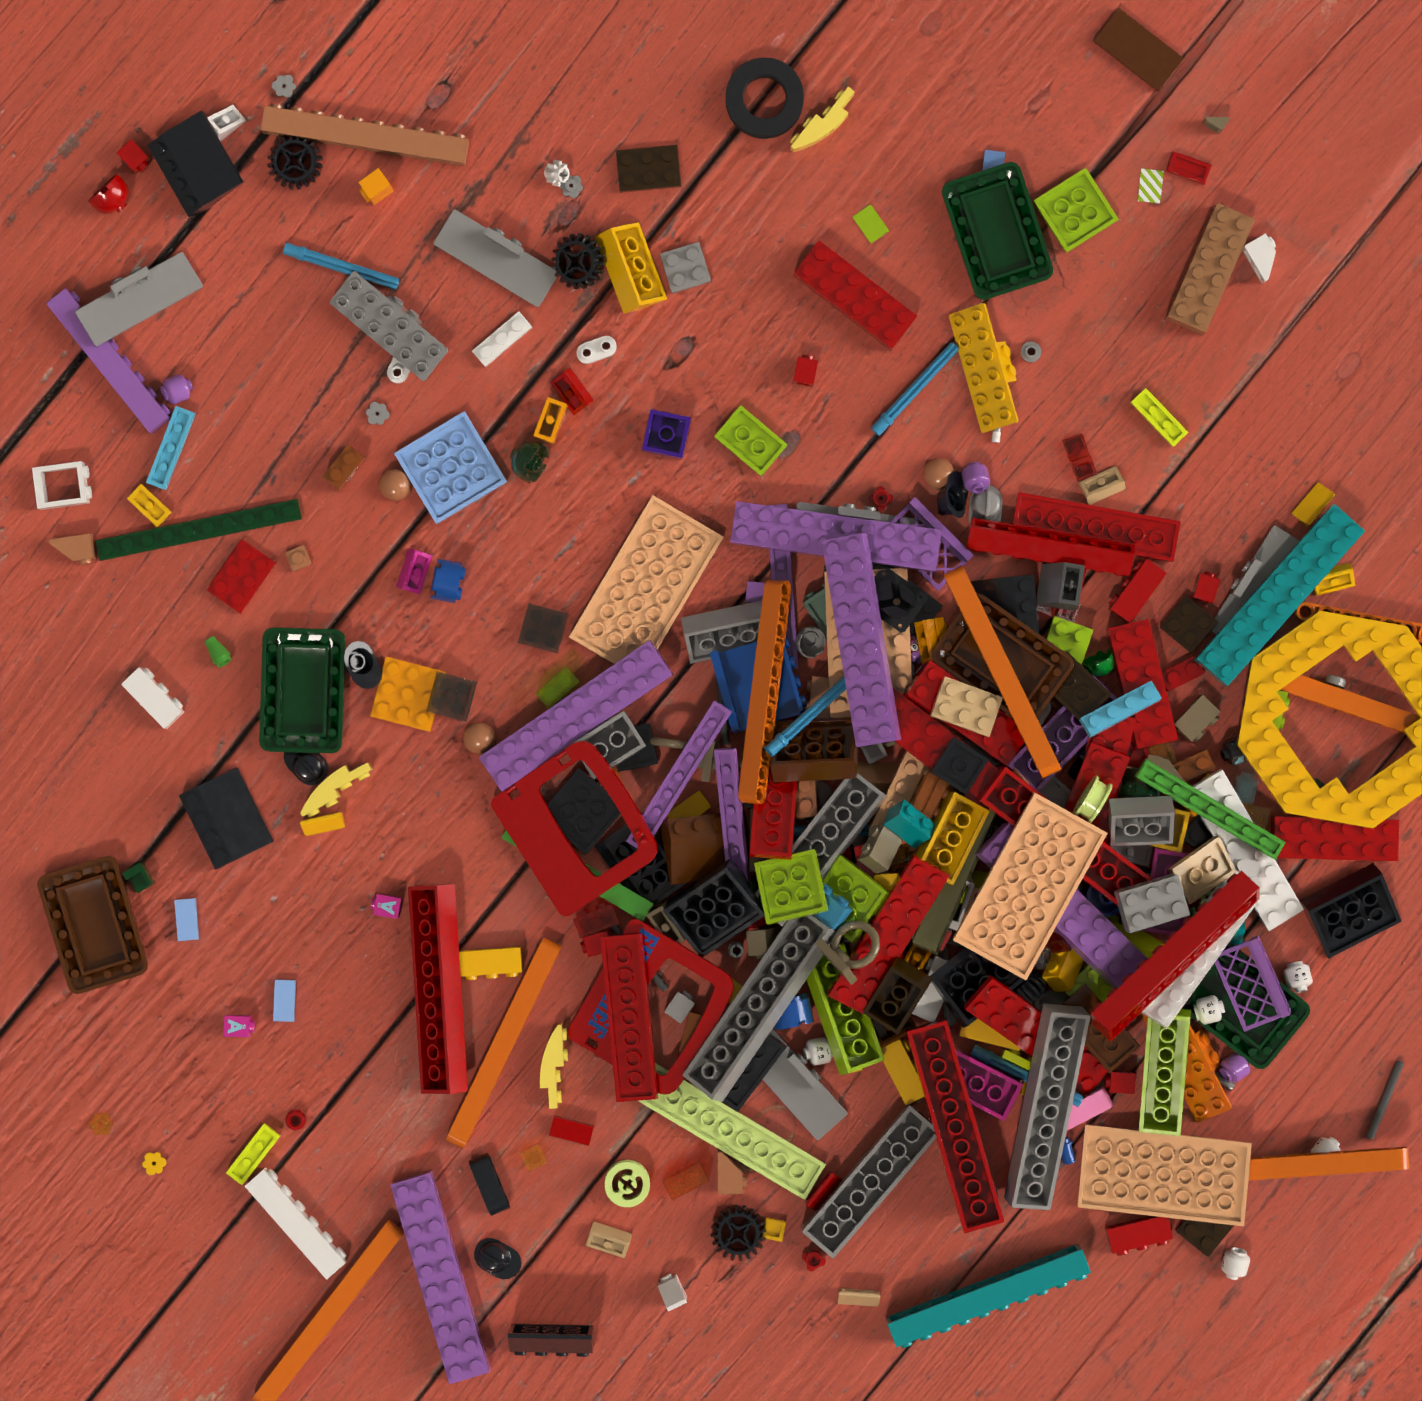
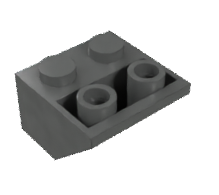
M1066 562L1042 564L1036 604L1077 611L1085 566Z

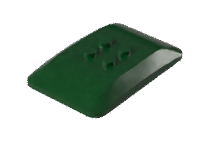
M1014 162L1004 163L945 183L942 188V197L972 289L978 299L988 300L1050 279L1053 274V266L1021 168L1018 164Z
M269 628L263 633L259 743L265 751L336 753L341 749L343 742L344 651L346 640L345 635L340 630Z
M1229 942L1228 945L1225 947V949L1230 948V947L1235 946V945H1233L1231 942ZM1239 949L1237 956L1249 960L1250 957ZM1223 955L1218 957V960L1222 966L1229 968L1233 958ZM1235 959L1231 969L1243 974L1247 964ZM1215 963L1182 1007V1009L1191 1010V1017L1197 1021L1193 1005L1196 1004L1198 998L1215 995L1218 1001L1222 1000L1225 1013H1221L1222 1019L1220 1021L1206 1025L1202 1024L1201 1021L1197 1022L1258 1069H1264L1270 1065L1310 1014V1007L1307 1002L1279 981L1290 1006L1291 1014L1244 1032ZM1249 965L1245 975L1257 980L1259 971L1256 967ZM1229 973L1228 983L1238 987L1241 977ZM1243 978L1240 989L1251 993L1255 983ZM1257 984L1253 994L1265 999L1267 995L1266 987ZM1238 992L1235 999L1237 1003L1246 1006L1250 996ZM1252 997L1248 1008L1260 1012L1263 1002ZM1265 1003L1262 1010L1263 1014L1267 1016L1277 1014L1274 1006ZM1246 1011L1244 1015L1246 1024L1254 1023L1258 1015Z

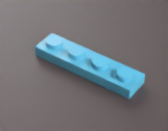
M175 406L146 483L167 490L196 413Z
M1150 681L1081 717L1079 721L1089 738L1159 702L1162 697L1153 682Z

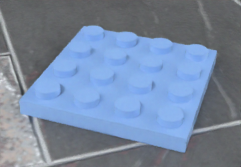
M465 411L394 453L436 524H439L507 483Z

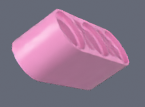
M1105 1087L1098 1088L1088 1095H1084L1079 1107L1072 1105L1067 1130L1114 1106Z

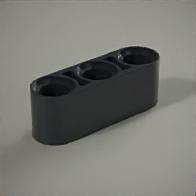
M486 1153L469 1160L470 1168L489 1214L493 1216L510 1209L509 1201L490 1155Z

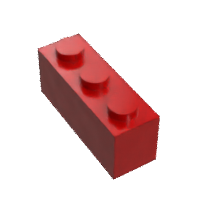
M1145 559L1143 562L1138 561L1133 568L1134 575L1131 579L1129 577L1125 579L1121 585V588H1123L1119 595L1115 594L1108 603L1111 605L1108 610L1127 624L1133 621L1167 574L1148 559Z
M1147 1216L1105 1227L1110 1251L1113 1254L1116 1253L1117 1256L1128 1254V1250L1135 1248L1137 1251L1148 1249V1245L1155 1243L1157 1246L1169 1243L1168 1240L1173 1239L1169 1219L1166 1217Z

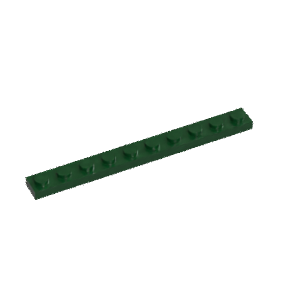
M295 499L96 540L95 542L99 561H105L302 520L299 501Z

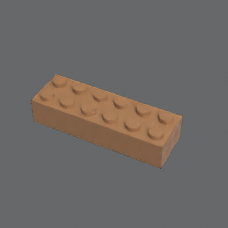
M1219 203L1213 207L1165 320L1202 336L1206 333L1255 219Z

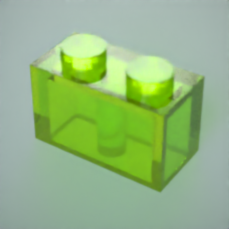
M566 666L535 694L550 709L574 689L580 681Z

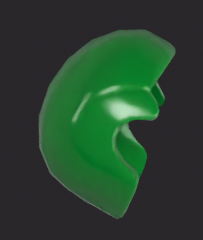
M1108 649L1107 653L1098 650L1095 656H1090L1084 660L1083 666L1091 675L1103 677L1111 673L1115 666L1114 653L1111 649Z

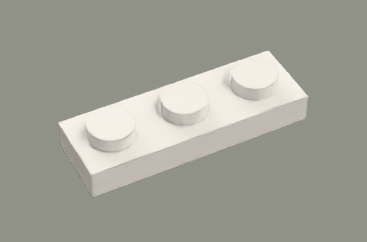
M518 311L472 352L486 368L532 329V326Z

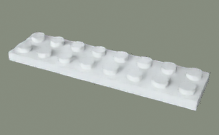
M1222 769L1192 786L1253 822ZM1201 816L1212 837H1220L1237 870L1235 873L1238 874L1242 870L1260 887L1262 897L1254 909L1268 931L1304 910L1274 859Z
M1229 877L1216 886L1206 900L1207 903L1213 898L1212 894L1218 888H1224L1228 884L1227 880ZM1256 904L1142 1013L1167 1029Z

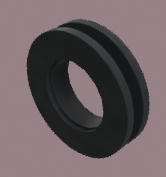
M756 58L742 64L732 74L726 88V109L733 124L743 133L760 139L778 137L789 131L801 115L804 103L803 86L796 72L786 63L773 58ZM759 78L775 80L782 86L786 95L784 108L778 115L771 118L761 119L753 116L744 104L743 95L746 88L751 82Z

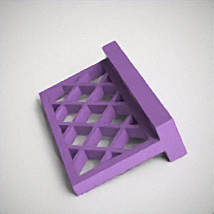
M916 497L890 522L896 523L900 519V524L942 530L941 543L944 545V553H939V556H944V568H937V570H944V574L947 573V570L955 569L947 568V556H955L961 562L957 567L964 566L974 556ZM908 510L915 516V524H903V515ZM917 570L937 591L946 584L945 578L938 585L932 579V572H929L928 575L925 571Z
M1259 935L1222 951L1220 956L1227 955L1233 958L1229 968L1222 966L1218 958L1215 961V965L1244 1032L1291 1014L1290 1006ZM1248 946L1251 953L1249 960L1237 956L1239 949ZM1235 959L1247 964L1243 974L1231 969ZM1249 965L1258 969L1259 975L1257 980L1245 975ZM1229 973L1241 977L1238 987L1228 983ZM1243 978L1255 983L1251 993L1240 989ZM1257 984L1266 987L1267 995L1265 999L1253 994ZM1238 992L1250 996L1246 1006L1237 1003L1235 998ZM1252 997L1263 1002L1260 1012L1248 1008ZM1265 1003L1274 1006L1277 1014L1272 1016L1263 1014L1262 1010ZM1246 1011L1258 1015L1254 1023L1246 1024L1244 1020Z

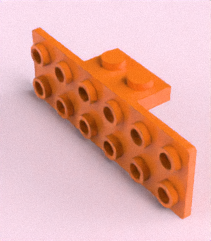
M1141 1013V1015H1142V1017H1143V1019H1144V1021H1145V1023H1146V1025H1147L1148 1016L1143 1015V1014ZM1190 1026L1184 1099L1196 1122L1199 1123L1230 1110L1232 1105L1214 1072L1220 1066V1058L1213 1050L1209 1036L1204 1032L1203 1028L1193 1032Z

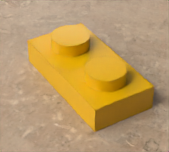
M142 484L127 498L156 527H159L172 513Z

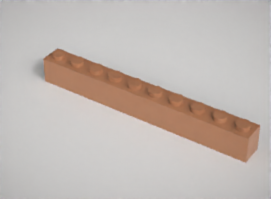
M278 104L264 106L261 124L263 134L287 138L291 135L294 136V139L299 136L302 140L308 138L311 142L466 167L470 142L462 134L447 136L443 131L433 130V133H429L420 127H413L411 130L405 129V126L401 124L386 126L384 122L372 120V123H368L358 117H352L351 120L343 119L344 116L340 114L325 116L323 112L311 110V113H307L297 107H291L288 110L282 109L283 106Z

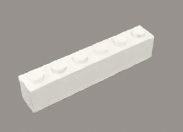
M264 1168L245 1185V1188L327 1280L347 1262L345 1258L347 1256L340 1247L336 1248L333 1245L332 1237L326 1231L322 1232L319 1229V1223L312 1215L309 1217L304 1212L306 1210L304 1205L299 1200L295 1201L290 1196L292 1192L286 1185L282 1186L277 1181L278 1176L272 1169Z

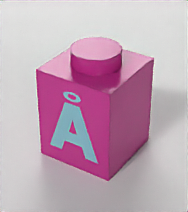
M378 893L376 898H372L370 909L374 910L373 915L398 919L403 898Z
M227 1014L224 1016L223 1037H250L251 1033H254L255 1020H252V1015Z

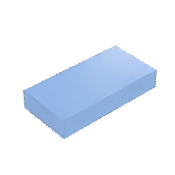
M196 898L174 900L178 941L198 940L199 928Z
M275 979L273 1021H295L296 980Z

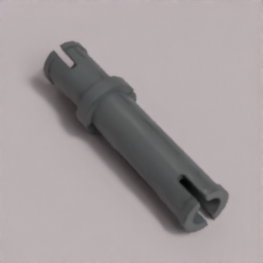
M732 942L728 946V953L733 958L741 957L744 953V946L740 942ZM736 946L740 948L738 953L733 952V948Z

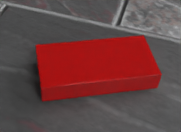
M1173 151L1165 172L1205 185L1212 165Z

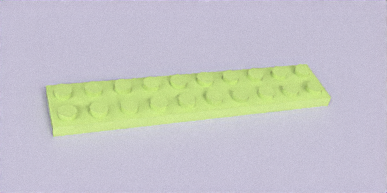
M655 1063L657 1073L661 1075L668 1073L669 1070ZM686 1080L681 1083L676 1091L670 1094L658 1093V1099L639 1100L640 1103L804 1200L826 1163L740 1112L735 1111L725 1103L710 1099L696 1086Z

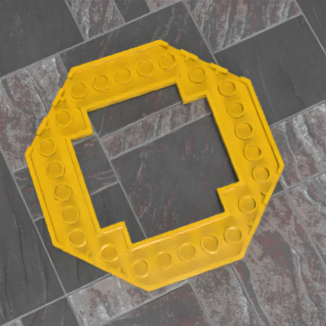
M1319 611L1252 658L1237 746L1284 813L1374 828L1422 794V647L1407 626ZM1342 646H1344L1354 662H1357L1373 651L1419 716L1418 720L1403 730L1415 747L1349 794L1337 777L1319 788L1272 722V720L1288 710V707L1277 691Z

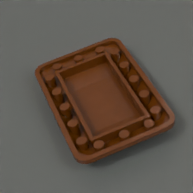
M977 594L1038 719L1072 671L1074 661L1070 655L982 594ZM960 611L934 647L932 659L938 666L962 683L1002 697ZM1002 699L999 709L1011 716L1004 699Z
M103 856L45 874L39 878L37 883L38 891L64 976L71 992L81 994L142 975L147 971L148 961L116 859L111 856Z

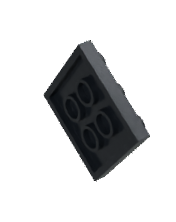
M580 768L575 771L547 804L566 838L585 855L621 814L607 791Z

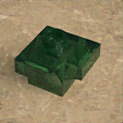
M1133 767L1122 778L1123 787L1119 790L1118 798L1157 797V790L1136 778L1135 774L1138 768Z

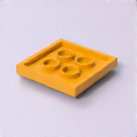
M386 657L382 670V679L378 685L370 716L431 732L446 672Z

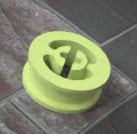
M1095 775L1081 794L1072 814L1080 815L1091 824L1105 804L1113 785L1102 783L1099 781V777Z
M626 1159L614 1163L608 1169L605 1176V1191L613 1203L621 1207H634L643 1202L650 1190V1178L642 1164ZM621 1170H632L631 1173L622 1174V1178L625 1181L631 1179V1185L634 1188L637 1187L636 1177L642 1178V1188L633 1197L622 1196L623 1194H631L633 1189L630 1186L623 1187L624 1182L621 1179H618L619 1189H613L612 1180Z

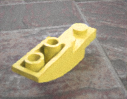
M849 87L845 91L841 89L835 97L836 103L833 107L829 105L823 112V119L817 114L813 118L809 117L803 124L805 129L802 133H796L791 139L790 143L792 145L790 150L796 152L806 149L820 142L836 130L848 117V112L844 110V107L854 96V91Z
M365 763L353 771H350L348 766L345 765L328 776L306 801L301 811L302 817L308 815L311 818L320 813L319 808L325 805L329 808L338 803L337 798L341 796L337 789L340 788L343 791L352 786L351 781L357 778L361 781L369 777V772L373 770L370 763Z
M562 1023L558 1024L547 1043L541 1064L540 1088H548L549 1109L558 1108V1103H562V1093L557 1090V1082H561V1072L556 1070V1067L564 1066V1061H568V1049H564L563 1041L567 1040V1029L563 1028Z

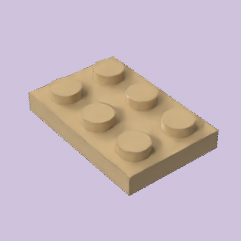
M944 676L930 716L985 737H990L1003 697Z
M1219 836L1212 837L1168 868L1170 874L1175 873L1179 875L1185 899L1189 905L1237 872Z

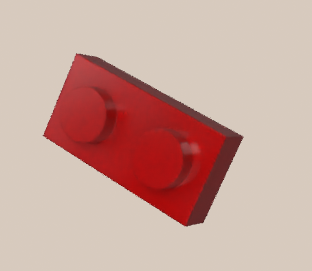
M1196 655L1162 671L1167 692L1205 674L1202 666L1194 660Z

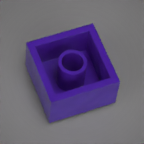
M650 409L642 452L683 460L691 417Z

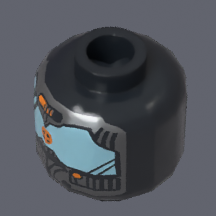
M1239 736L1225 740L1220 750L1222 759L1233 766L1248 761L1237 746Z

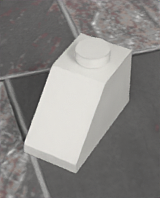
M234 105L207 117L220 142L246 121Z
M1266 233L1246 244L1242 249L1261 284L1269 279L1276 253V244L1272 237H1268Z
M670 1273L660 1278L661 1282L658 1283V1288L668 1311L687 1303V1295L677 1274L672 1276Z

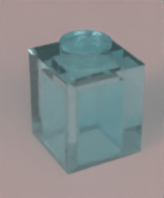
M1242 772V776L1236 775L1233 788L1241 802L1254 803L1259 780L1254 779L1253 774Z

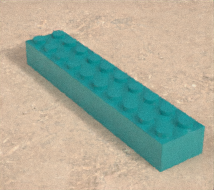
M1335 504L1330 505L1194 660L1224 687L1228 686L1362 536L1365 530Z
M1075 1244L885 1318L896 1347L906 1348L912 1345L914 1340H927L935 1332L945 1333L952 1329L951 1326L956 1324L963 1326L970 1323V1319L978 1316L980 1319L989 1316L990 1311L998 1309V1311L1005 1310L1013 1302L1023 1303L1028 1301L1029 1296L1034 1294L1041 1296L1048 1293V1289L1055 1286L1057 1289L1068 1285V1281L1073 1279L1076 1281L1083 1280L1088 1277L1087 1274L1091 1273L1082 1248L1079 1244Z

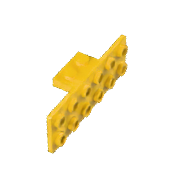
M981 303L949 314V320L956 345L959 348L958 352L981 432L986 433L1017 423L1018 417L1008 383L1017 381L1015 377L1016 370L1011 363V353L1006 345V341L996 342L986 304Z

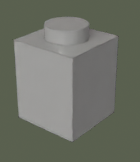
M678 990L664 1012L681 1024L695 1004V1001L692 1000L694 996L685 990L683 992Z

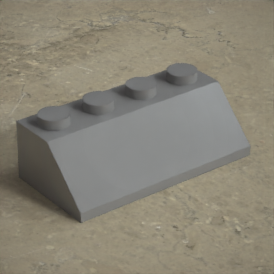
M762 601L682 617L681 622L690 664L710 660L709 652L718 650L720 653L757 642Z

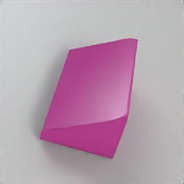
M409 548L396 587L420 595L432 555Z

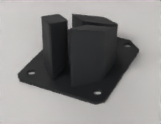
M891 569L881 570L874 578L881 619L900 633L905 632L928 600L927 595ZM898 598L900 600V604L894 605V599Z

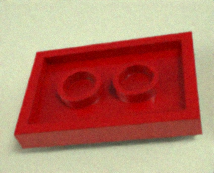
M241 539L207 591L242 614L276 565V562Z

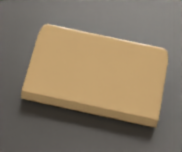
M1116 466L1078 482L1088 505L1126 489L1124 479Z
M593 1222L585 1246L625 1258L632 1234Z
M838 1289V1304L879 1306L880 1292L877 1290Z

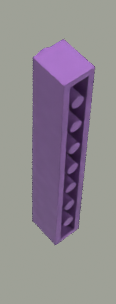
M65 288L46 304L148 432L151 434L155 433L170 421L171 417L168 414L171 411L164 403L159 404L155 399L158 395L151 387L147 389L143 384L145 379L138 371L134 372L131 369L132 363L125 354L121 356L118 353L119 346L113 339L98 347L94 345L75 314L76 310L82 308L78 303L81 299L73 290L70 292Z

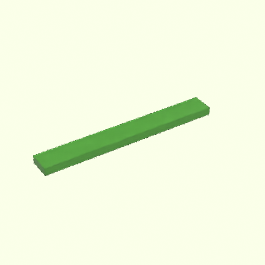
M1144 759L1135 774L1136 778L1166 796H1172L1173 800L1276 860L1286 843L1147 759Z
M505 831L501 838L516 846L508 832ZM585 863L595 876L603 874ZM620 883L600 895V897L643 922L654 903Z

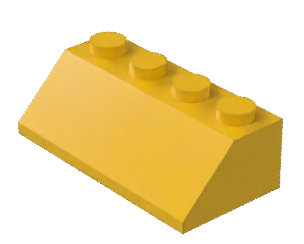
M639 222L613 227L595 236L598 246L603 247L600 251L601 254L606 255L603 260L606 262L607 271L624 314L667 300Z
M948 792L940 805L941 808L938 815L932 821L935 825L931 838L920 845L916 856L949 873L950 877L946 883L954 885L990 811L956 792Z

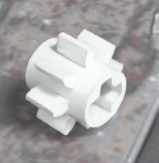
M553 160V164L548 163L544 170L546 182L560 187L561 182L566 183L570 174L567 164L562 163L560 160Z

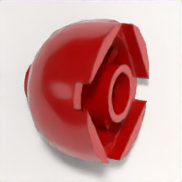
M116 174L88 202L100 213L111 214L114 211L119 213L127 206L125 201L129 196L128 186Z

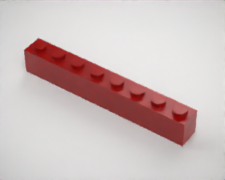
M971 517L967 537V549H971L974 552L984 551L994 555H1008L1016 559H1032L1035 562H1066L1084 565L1085 569H1091L1098 573H1113L1117 576H1130L1135 556V545L973 517Z

